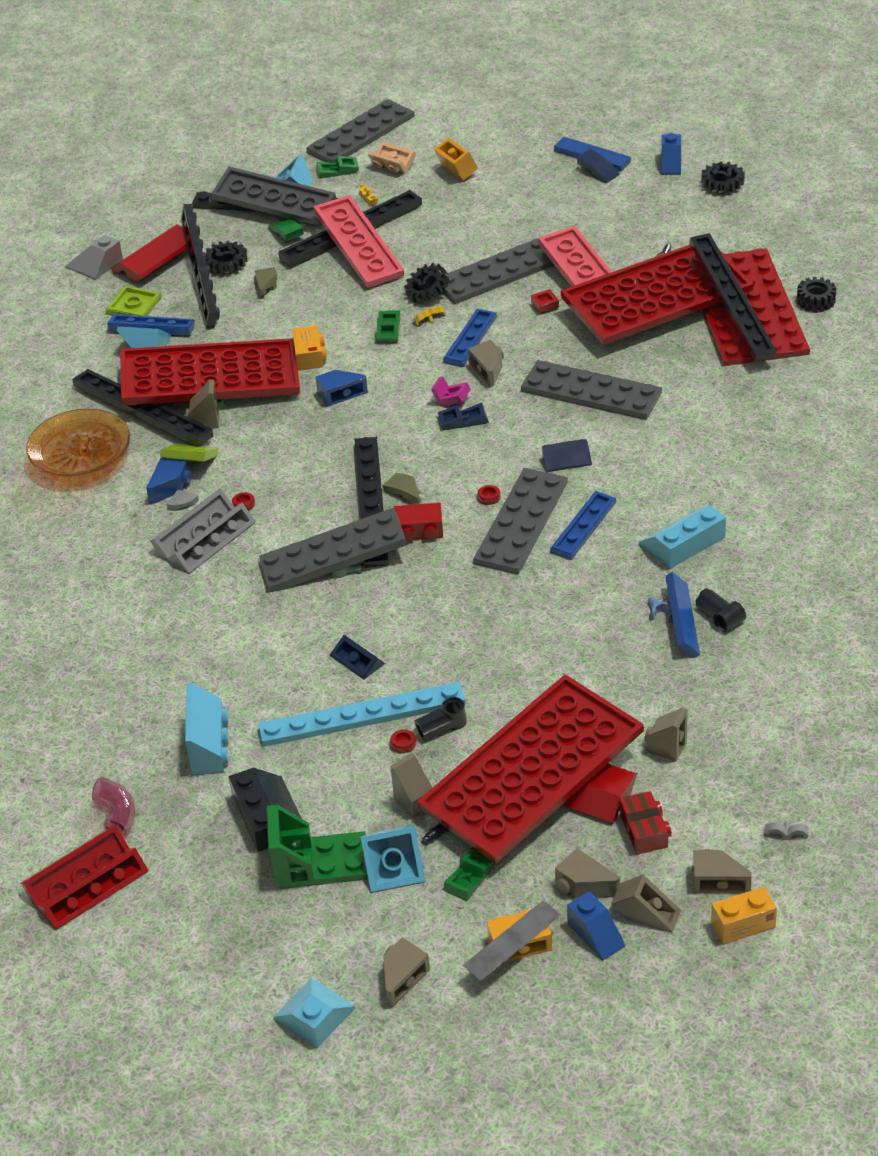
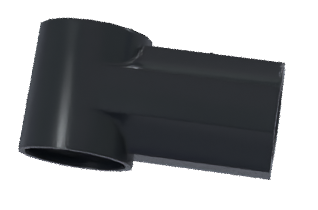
M705 588L696 598V606L712 617L715 626H720L724 629V633L746 620V612L740 603L736 601L729 603L713 590Z
M458 697L447 698L443 701L441 708L414 720L419 735L423 740H427L449 729H462L467 724L463 700Z

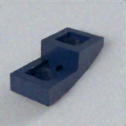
M592 149L577 157V164L591 170L592 177L604 183H608L620 175L618 170L606 158Z
M482 402L464 410H461L459 405H455L438 412L443 430L489 423Z

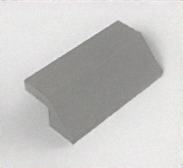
M220 488L150 540V542L163 559L189 574L256 521L243 503L234 507Z

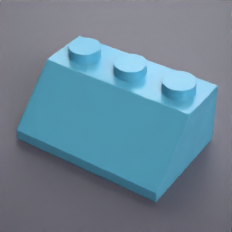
M709 505L681 517L639 541V544L666 567L672 569L724 539L726 517Z
M187 683L185 743L192 775L223 773L224 763H229L228 748L224 747V743H229L228 728H224V724H229L228 709H223L220 697L193 683Z

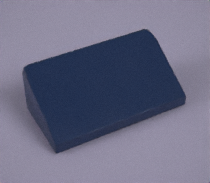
M587 439L542 446V459L546 472L592 465Z
M346 635L342 636L330 653V656L363 679H366L385 664Z

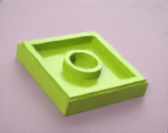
M124 286L105 309L106 314L148 316L161 300L162 293Z
M173 444L162 448L160 457L205 462L218 455V447Z

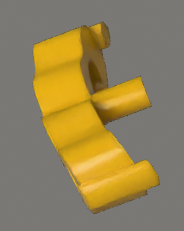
M360 184L359 195L366 199L369 206H376L378 204V196L372 195L371 188Z
M436 306L422 311L413 318L418 326L419 322L427 317L431 323L434 322L432 316L446 314L442 306Z

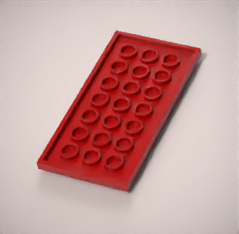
M690 245L561 290V298L602 345L721 303L718 294ZM720 250L744 294L753 291V283Z
M767 248L725 254L753 283V291L745 293V296L777 350L776 357L761 361L810 355V347ZM721 302L702 309L723 366L755 362L723 303Z
M293 338L120 349L122 405L136 406L138 404L190 401L209 380H214L218 400L300 394Z
M564 674L417 801L418 808L497 864L644 732V724Z

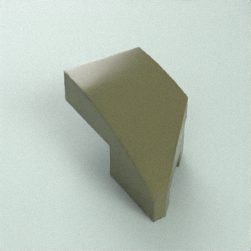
M275 267L254 270L260 295L266 294L267 290H275L277 288L276 280H278Z
M395 473L382 485L385 492L400 494L403 496L404 501L408 503L419 504L421 502L420 491L413 476Z

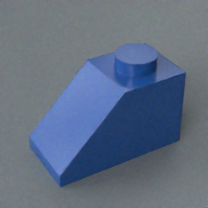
M661 134V175H681V134Z
M333 370L315 376L317 393L327 407L368 393L367 379L364 374Z
M160 458L146 487L149 504H155L173 496L177 490L183 491L186 484L191 482L192 474L188 470L186 460Z
M590 891L567 904V924L602 961L625 947V943L608 909Z

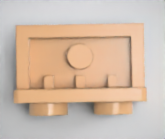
M381 142L377 151H369L368 156L372 161L371 163L377 168L385 167L393 173H406L416 154L413 150Z

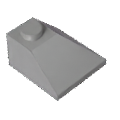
M103 235L68 263L66 268L97 280L109 271L110 267L123 259L120 241Z

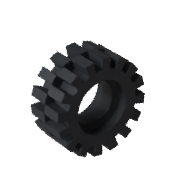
M813 277V280L806 278V281L802 280L798 284L797 304L802 309L806 307V311L813 309V312H816V310L824 312V308L829 310L830 307L834 306L837 288L833 282L830 283L829 279L824 281L823 277H820V279Z

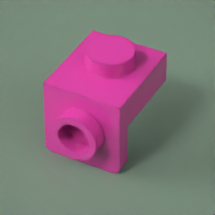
M439 377L431 389L440 406L462 404L471 390L467 382L449 386L444 377Z

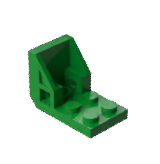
M279 805L267 806L269 853L276 885L286 889L368 880L360 838L366 835V831L311 837L308 822Z

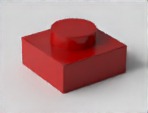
M550 289L531 295V303L539 313L559 307V300Z

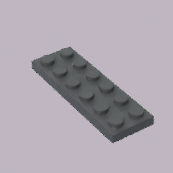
M384 100L382 103L370 108L365 113L307 146L306 151L325 162L336 163L337 156L349 157L415 117L414 111L392 100Z
M228 166L211 193L214 200L320 226L321 222L314 214V206L336 199L335 192Z
M538 238L449 272V281L446 282L448 286L442 288V290L455 304H458L555 265L538 245Z
M537 360L522 383L521 391L647 420L662 394V387Z
M523 468L473 558L474 564L519 574L568 483V477Z
M394 508L259 555L268 589L271 593L408 544Z

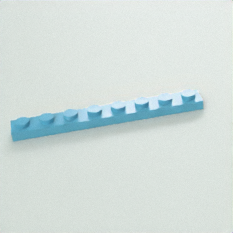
M460 682L260 722L258 725L263 747L431 713L441 708L443 701L450 697L462 699L465 705L466 700Z

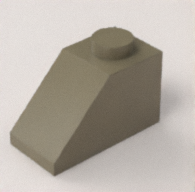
M492 340L468 348L469 365L489 387H493L502 369L504 355L502 349L499 346L497 347Z
M209 380L190 399V409H186L187 417L211 429L219 428V408L214 380Z
M681 708L658 717L654 725L648 727L644 737V741L647 742V752L677 762L687 744L688 709Z
M411 753L391 765L390 768L394 800L414 819L420 814H426L418 808L417 801L432 789V786L416 756Z
M578 848L555 867L557 888L562 893H569L576 899L588 891L596 898L614 897L620 885V877Z
M711 849L693 850L694 893H745L751 891V871L724 851Z
M644 874L621 882L611 903L627 920L668 932H673L681 909Z
M403 937L395 945H390L383 955L387 1002L391 1008L430 971L429 955Z

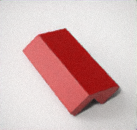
M178 224L169 228L110 267L112 272L117 274L124 270L133 283L144 278L187 249L183 228Z
M607 764L562 805L615 823L620 810V798L631 795L638 773Z
M112 825L20 883L32 904L52 927L57 930L149 870L135 847L129 848L117 826Z

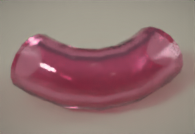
M100 777L94 784L92 800L109 809L108 816L103 822L105 830L112 825H116L123 838H125L131 830L136 816L134 799L123 785Z

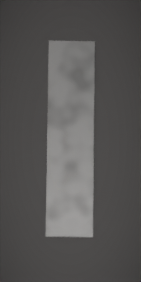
M544 900L541 901L462 966L481 981L561 916V914Z

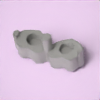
M777 822L766 823L765 835L783 840L806 839L809 836V827L799 823L790 826L789 822H785L784 826Z

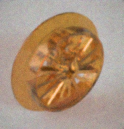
M99 409L70 410L57 414L41 423L30 435L26 445V452L30 463L37 470L43 472L47 477L56 482L64 484L89 483L105 477L119 465L130 444V431L127 424L119 416L111 412ZM84 463L88 467L87 470H84Z

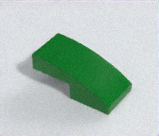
M337 156L336 163L317 162L316 164L319 179L348 175L359 170L356 157Z
M287 218L268 225V228L277 237L281 236L285 241L304 235L303 227L292 219Z
M400 310L379 311L377 342L398 341L401 320Z
M472 847L460 858L459 868L444 881L443 890L462 900L468 901L493 869L495 863Z

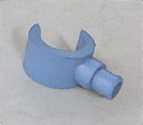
M653 596L648 598L647 602L652 608V620L655 619L658 612L665 611L669 613L668 623H671L673 619L670 603L665 601L659 602Z

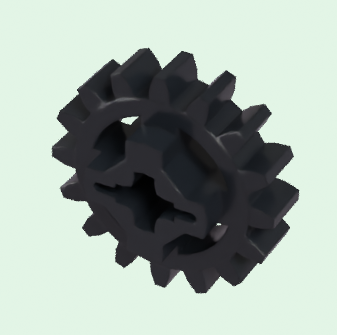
M720 161L719 163H712V166L707 165L706 169H702L701 183H703L704 188L708 187V191L716 190V193L723 191L726 194L727 191L734 192V189H741V186L744 185L745 172L742 167L738 168V164L730 165V162L723 164Z
M220 241L219 245L212 244V248H206V266H209L210 271L213 270L214 274L219 271L222 275L227 271L232 274V270L240 271V267H245V263L248 262L247 249L244 248L243 244L238 245L236 241L233 243L227 241L224 244Z
M432 263L429 267L427 264H424L422 268H417L416 273L410 274L411 278L406 279L407 284L404 288L406 289V294L414 303L418 301L421 304L424 300L429 302L432 298L436 299L438 293H443L442 288L448 286L446 283L449 281L448 273L440 264L435 265Z

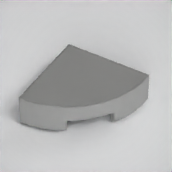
M177 490L167 503L168 510L177 511L179 508L189 505L193 506L199 501V497L197 494Z

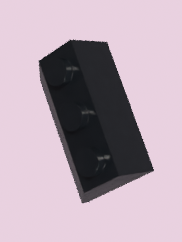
M254 767L228 776L232 797L257 852L269 848L267 806L279 805L302 819L282 776Z

